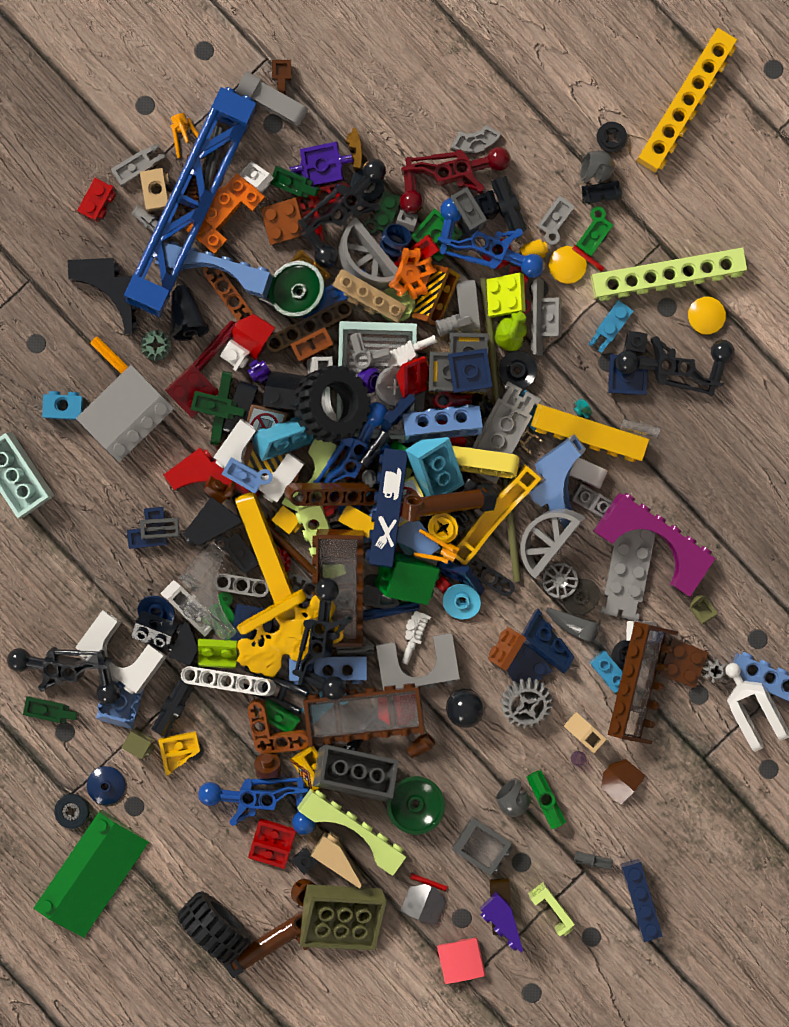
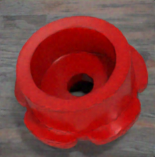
M442 575L435 585L443 593L453 586Z

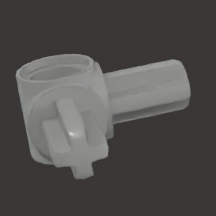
M361 333L350 335L354 349L352 354L354 364L360 370L375 367V363L391 358L389 348L371 352L369 349H365ZM361 356H367L368 363L365 366L358 364V359Z

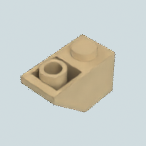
M577 712L563 725L593 753L607 740Z

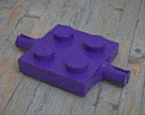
M338 142L326 143L300 149V165L290 167V170L295 173H302L304 177L314 181L313 186L343 181V164L354 162L353 154L341 156Z

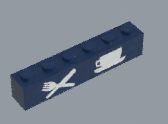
M385 448L384 453L380 454L379 465H382V471L377 474V484H380L379 492L375 491L374 503H377L376 511H372L371 522H374V530L369 532V541H372L371 549H367L366 560L369 561L370 566L392 569L394 566L408 463L407 452L403 450Z

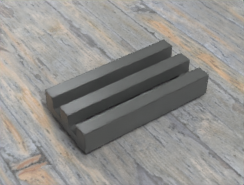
M179 517L140 520L141 539L180 537ZM175 522V526L145 528L144 525L150 523ZM175 529V533L145 535L146 531Z

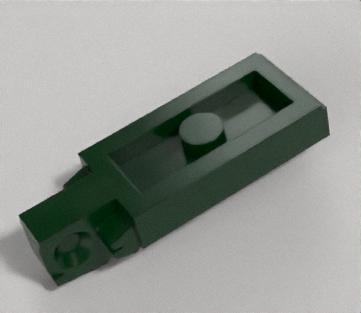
M275 166L272 175L273 180L270 182L271 185L300 197L309 198V195L320 197L322 189L313 186L314 181L283 167Z
M198 391L194 393L190 409L225 419H233L234 415L244 417L246 412L245 409L236 407L237 402Z
M27 696L23 715L56 723H66L67 719L77 720L79 712L69 710L70 706L64 703Z

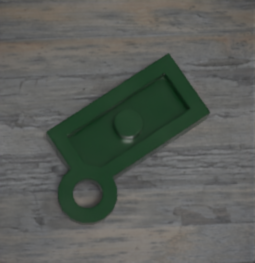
M387 191L383 192L379 202L380 209L375 212L373 219H368L363 223V226L370 235L376 233L377 230L383 232L393 223L400 205V196ZM370 223L373 224L374 229L368 230L367 225Z

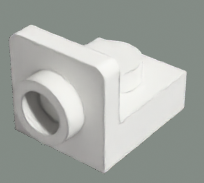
M231 339L220 357L234 366L233 370L237 371L239 368L243 369L249 361L247 357L250 352Z

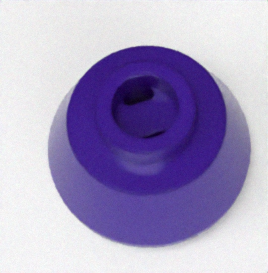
M377 368L363 369L357 376L361 377L364 381L362 384L364 387L367 386L368 394L375 392L376 379L380 374Z

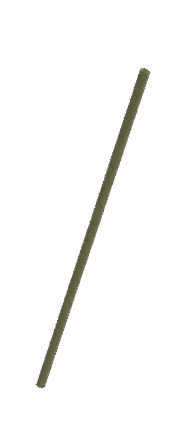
M480 278L486 333L489 334L488 356L495 405L498 398L501 399L493 323L492 318L488 316V278ZM502 477L503 489L510 482V478ZM512 509L506 518L513 581L518 582L521 581L514 512Z

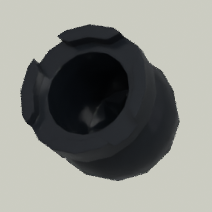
M462 688L456 690L449 696L446 702L448 718L454 725L460 728L473 727L484 716V702L479 694L471 689Z

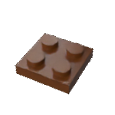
M295 197L260 208L271 246L301 237L298 233L302 228L299 226L298 220L302 219L303 216L298 198Z
M507 626L506 630L501 632L496 646L490 650L488 660L507 671L526 637Z

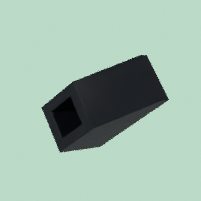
M185 621L184 624L180 623L176 631L178 638L176 642H171L168 652H170V658L192 666L198 653V642L190 622Z

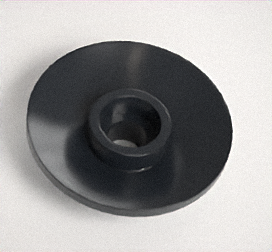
M513 351L506 354L499 364V376L505 385L509 381L522 389L526 388L534 381L537 374V366L534 359L523 351ZM519 367L521 373L515 374L514 368Z

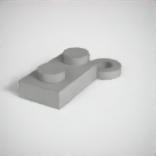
M560 195L537 225V228L545 233V241L549 245H555L559 242L560 235L557 231L575 208L574 205ZM550 234H554L556 236V239L554 241H551L549 239Z

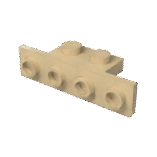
M343 269L340 270L332 285L344 292L343 295L348 297V302L356 306L358 304L364 307L363 310L371 315H374V313L382 314L398 323L406 309V305Z

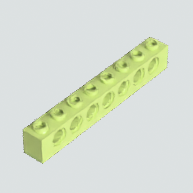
M737 248L592 274L590 278L594 299L599 298L600 301H606L615 295H618V298L630 296L629 293L637 292V295L649 292V289L656 288V291H663L667 289V286L674 285L675 288L686 286L688 282H693L696 285L705 283V279L712 278V281H719L724 279L723 276L731 275V278L743 276L742 273L747 271L744 249ZM721 261L729 263V270H724L721 267ZM703 264H708L710 266V273L703 272ZM683 268H690L692 276H685ZM665 271H671L673 273L672 280H668L665 278ZM647 274L653 275L655 278L654 283H648L645 276ZM627 278H634L636 285L633 287L629 286L626 282ZM608 281H615L617 289H609Z

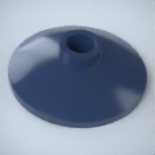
M147 596L138 604V615L144 610L172 622L174 621L175 611L173 606L160 596Z
M110 766L99 767L90 774L87 781V791L95 802L102 805H110L117 802L123 796L125 780L117 769ZM103 783L108 784L109 787L107 790H104L102 788Z

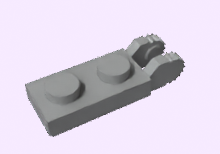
M154 144L146 150H141L111 169L121 187L140 176L141 171L150 170L154 165L159 164L166 158L164 154H160L152 160L148 158V155H151L160 148L158 144Z

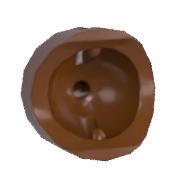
M264 753L255 759L254 766L257 778L270 779L281 775L280 760L277 755Z
M300 879L292 887L291 897L300 906H303L307 884L316 885L309 879Z

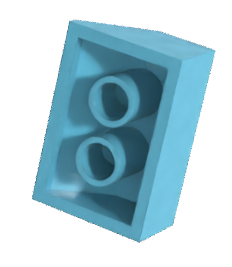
M297 416L288 422H279L271 428L258 430L254 435L252 443L261 460L265 461L312 444L314 441L313 434L308 435L304 431L306 428L304 426L300 427L298 423L300 419Z
M450 438L420 440L406 449L416 481L424 497L452 493L465 484Z

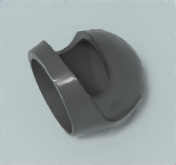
M600 150L588 152L581 166L580 180L588 182L595 173L598 183L610 179L615 170V162L612 156Z
M517 778L509 780L496 795L499 808L510 817L523 815L530 805L529 794L527 791L520 793L521 781Z

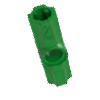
M540 769L526 776L550 828L554 829L566 823L542 770ZM543 795H550V803H541Z

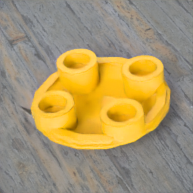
M571 246L560 247L554 251L548 265L554 279L567 285L580 280L587 267L586 259L576 253Z
M702 297L691 304L688 310V320L692 328L699 334H712L723 327L726 320V312L719 300L713 297Z

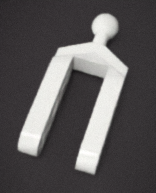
M736 663L728 664L725 669L726 674L734 679L736 686L728 697L727 702L751 749L756 752L764 748L763 741L741 702V699L755 694L778 739L782 741L789 738V730L763 683L743 681L740 676V666Z

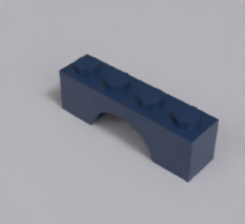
M635 859L620 864L642 940L647 942L663 937L641 861Z

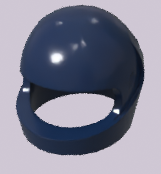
M391 224L382 233L380 247L389 257L398 258L402 256L403 248L409 249L411 247V233L403 225Z

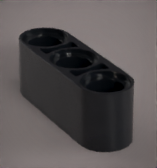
M239 381L233 401L237 402L236 407L246 410L245 416L239 417L234 415L233 419H226L222 433L229 435L240 419L247 420L251 404L253 405L257 395L258 386Z

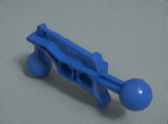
M450 198L441 204L440 213L444 218L441 236L437 240V243L442 244L440 249L441 255L446 254L461 258L464 261L487 266L492 270L496 269L504 259L520 266L523 274L530 278H536L543 273L545 263L542 257L537 254L523 256L508 249L514 240L522 236V229L505 233L497 231L494 238L476 230L471 238L461 241L452 240L455 222L462 217ZM504 236H507V237H508V238H506V239L500 241L501 237H504ZM481 238L485 241V245L477 247L474 241ZM500 246L503 252L500 255H495L492 252V248ZM449 247L456 251L472 250L491 258V261L468 255L464 256L446 251V249Z
M373 402L368 405V407H371V411L366 416L368 421L363 426L359 436H352L342 440L321 474L313 483H321L320 480L329 467L333 465L345 446H348L340 464L326 475L323 483H334L347 476L356 478L362 466L358 460L368 449V442L376 426L383 424V417L388 412L382 403ZM387 443L381 449V453H384L385 448L390 449ZM363 445V450L360 453L354 452L355 446ZM354 462L355 466L353 469L347 470L345 469L346 464ZM351 505L362 512V505ZM338 506V511L340 515L343 513L346 506Z
M302 777L284 779L247 778L240 791L222 790L218 784L206 782L199 788L198 798L206 806H215L220 801L239 803L236 814L229 821L234 826L249 816H255L256 809L274 810L277 801L287 794H296L298 807L309 791V788L304 787ZM297 782L298 785H287L274 791L252 788V785ZM244 794H252L254 797L253 802L247 803L244 801ZM270 795L273 798V803L265 804L262 799L263 796ZM246 808H249L248 813L242 814ZM297 808V813L292 819V826L300 835H307L314 831L316 822L300 813Z

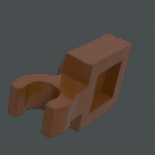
M272 60V81H278V91L286 95V81H291V60Z

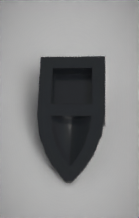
M365 584L363 604L382 609L393 608L400 604L397 599L386 597L377 587Z

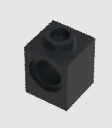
M629 330L626 333L623 351L630 350L639 355L644 354L648 334Z
M308 845L293 856L291 860L303 875L319 863L318 860L311 856L312 850Z

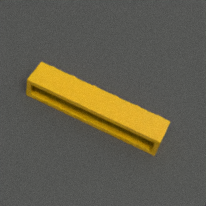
M541 404L537 405L531 426L536 427V432L545 435L547 431L554 433L553 437L561 440L575 434L582 444H589L590 449L600 452L602 448L607 450L606 454L615 457L621 454L625 456V460L634 463L636 459L643 460L649 442L647 438Z

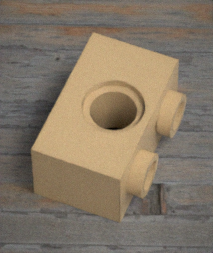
M163 168L141 171L140 177L147 212L164 210L171 196V192L167 190V185L170 184L168 173H165ZM155 186L162 187V191L159 194H153L152 190Z

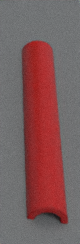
M574 245L572 249L601 272L604 270L605 267Z
M411 873L410 879L446 892V885Z

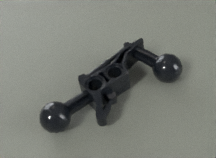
M375 158L368 160L363 166V176L353 188L337 184L335 189L321 200L313 210L298 220V224L302 228L298 234L306 238L315 250L314 259L318 266L324 269L330 268L338 260L337 250L332 245L324 244L314 231L318 226L333 223L341 227L351 214L359 217L362 213L373 210L378 211L380 209L378 203L367 202L360 196L371 183H377L384 179L386 166L381 160ZM338 193L340 194L326 212L312 217L307 224L305 223L318 209H321ZM352 195L353 202L348 205L346 198ZM358 206L364 207L362 210L357 209ZM339 209L341 215L338 219H335L334 212Z
M658 336L650 339L655 349V359L639 358L635 352L625 350L617 356L616 367L621 373L626 375L633 374L637 369L653 370L659 385L693 390L713 396L716 386L724 385V383L720 382L725 363H728L734 357L735 349L731 342L722 339L712 345L711 356L714 363L709 379L703 377L696 369L695 359L675 358L676 350L667 347ZM663 361H667L669 364L666 371L662 369ZM683 362L687 365V370L684 373L680 369ZM667 375L684 376L698 385H709V388L705 390L668 380Z
M322 578L316 583L314 588L315 595L320 600L318 617L310 618L303 622L305 628L299 647L300 651L296 667L292 673L299 677V685L308 683L322 689L327 699L336 701L340 700L346 693L344 680L336 676L326 679L312 673L314 663L319 658H325L332 654L333 640L340 637V632L344 630L347 624L352 622V617L330 618L331 601L335 600L338 596L339 585L331 578ZM321 624H322V625L324 626V628H325V631H324V632H323L322 629H321ZM310 632L308 653L301 662L303 651H305ZM319 643L322 645L323 650H320Z
M52 647L47 652L45 659L31 657L28 651L22 648H16L8 654L7 664L15 672H23L28 668L43 670L42 683L38 686V690L41 692L54 686V684L60 685L63 681L76 683L84 675L86 669H98L101 682L96 692L98 700L102 704L109 706L118 702L121 696L119 686L112 682L109 668L114 659L105 657L104 650L80 651ZM90 655V656H87V657H84V658L70 657V656Z

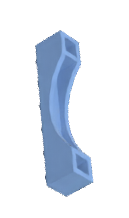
M173 241L168 243L162 242L166 270L171 272L183 248L179 247L180 244ZM191 247L181 271L196 267H209L221 270L237 279L248 294L265 299L273 280L269 270L264 267L256 269L246 262L240 261V264L235 263L229 257L222 256L221 259L208 251H204V253L197 252V249ZM156 258L155 264L159 267L158 259Z

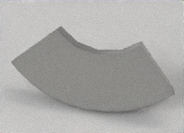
M485 125L476 133L460 131L450 149L453 151L461 149L465 154L480 153L496 144L502 134L488 125Z

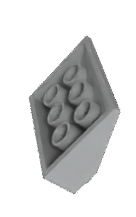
M130 365L76 419L120 462L174 408Z

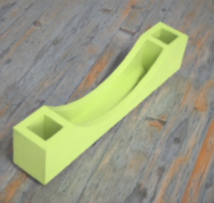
M310 789L297 807L299 812L314 822L338 823L357 832L370 846L377 866L393 876L406 858L403 853L404 849L396 843L392 845L387 842L388 838L379 832L378 835L372 831L373 827L368 823L363 822L361 824L356 820L358 817L352 812L348 811L346 813L341 810L342 806L336 801L332 800L330 802L325 799L326 795L320 790L314 791Z

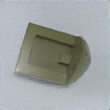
M698 595L691 601L690 611L701 626L718 615L706 596Z

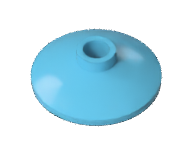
M456 584L449 587L444 593L443 606L452 617L469 619L478 613L481 606V598L473 587L465 584ZM459 597H464L466 600H460Z

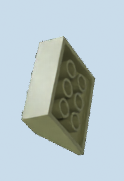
M307 884L303 902L300 947L375 950L387 902L382 889Z

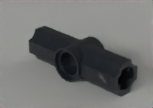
M507 176L491 181L498 200L501 216L505 218L509 231H515L516 229L526 231L518 199L512 192Z
M181 678L179 679L173 692L165 700L160 710L161 713L152 727L153 731L164 737L168 735L175 720H178L184 710L185 703L195 686L185 683Z

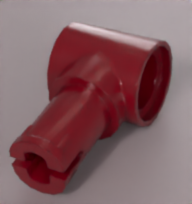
M439 392L433 397L432 404L437 410H444L447 407L472 405V400H469L472 396L471 394L454 395V393ZM439 396L446 398L447 403L445 406L439 404Z

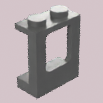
M468 187L450 197L462 217L458 221L468 237L472 236L476 230L480 231L485 228L487 219Z

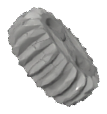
M529 677L527 682H524L523 678H520V683L518 684L516 681H513V687L508 685L507 691H503L504 698H501V704H503L501 709L504 712V717L509 718L510 723L515 722L517 727L522 724L524 729L529 724L533 728L534 723L540 726V720L546 721V715L551 714L550 708L553 707L551 702L553 698L550 695L549 688H545L544 683L539 684L537 679L531 682ZM518 695L519 700L515 702V705L511 706L514 698ZM542 700L541 706L535 711V706Z

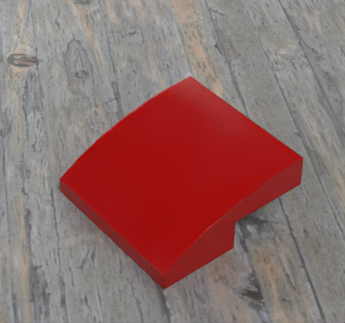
M260 818L248 858L285 869L296 831L292 827Z

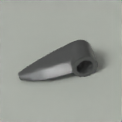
M547 607V614L561 628L581 639L591 642L595 641L600 623Z

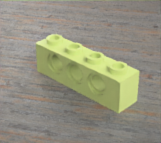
M298 506L296 517L298 523H302L305 530L302 532L306 542L309 541L311 544L309 550L313 557V554H316V547H312L313 536H316L317 529H331L323 506ZM315 519L319 522V524L317 526H311L308 522L310 520ZM323 564V578L332 579L347 573L345 564Z

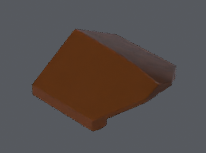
M622 759L611 763L603 772L601 789L622 805L635 792L645 775L627 759Z

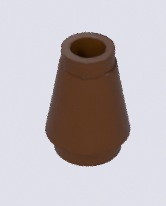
M428 732L420 734L406 751L411 758L417 757L433 749L435 741Z

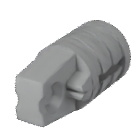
M459 314L445 319L436 320L435 324L439 336L443 337L450 333L462 331L463 326L472 324L469 315L460 317Z

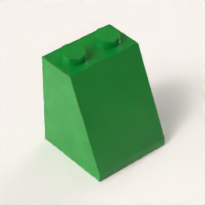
M395 551L393 569L379 567L374 584L388 598L428 605L429 600L433 597L435 582L439 578V569L431 562Z

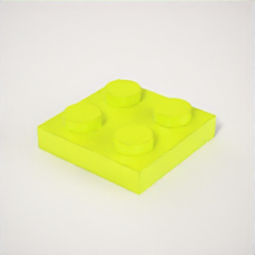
M515 273L487 279L489 317H499L519 311L525 312L524 274Z

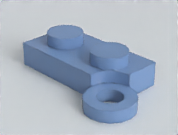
M233 457L230 458L222 472V475L253 493L257 492L261 484H269L273 479V474L270 470L262 469L257 472ZM267 473L269 476L268 480H263L261 475Z

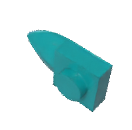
M581 398L573 404L575 406L573 410L578 417L586 419L593 414L589 404Z

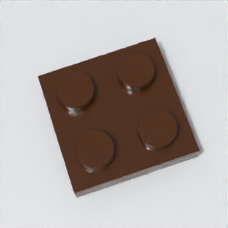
M671 639L669 646H672L673 651L672 653H666L662 663L668 666V671H659V675L695 688L708 652Z

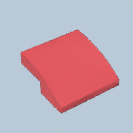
M478 937L439 944L437 946L445 984L471 980L486 975Z

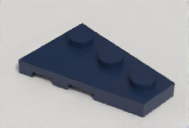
M538 608L533 612L521 634L526 637L524 643L560 672L565 673L570 667L574 655L562 639L557 638L551 630L553 627L549 622H545L541 616L542 612Z

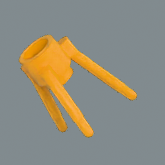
M179 113L171 117L173 123L171 129L178 159L181 156L177 131L182 133L186 143H189L186 133L189 129L188 126L197 138L199 135L191 119L187 118L185 113Z
M422 529L419 530L421 534L443 547L440 553L443 557L423 553H414V556L437 560L446 564L448 561L454 562L460 548L451 543H444Z

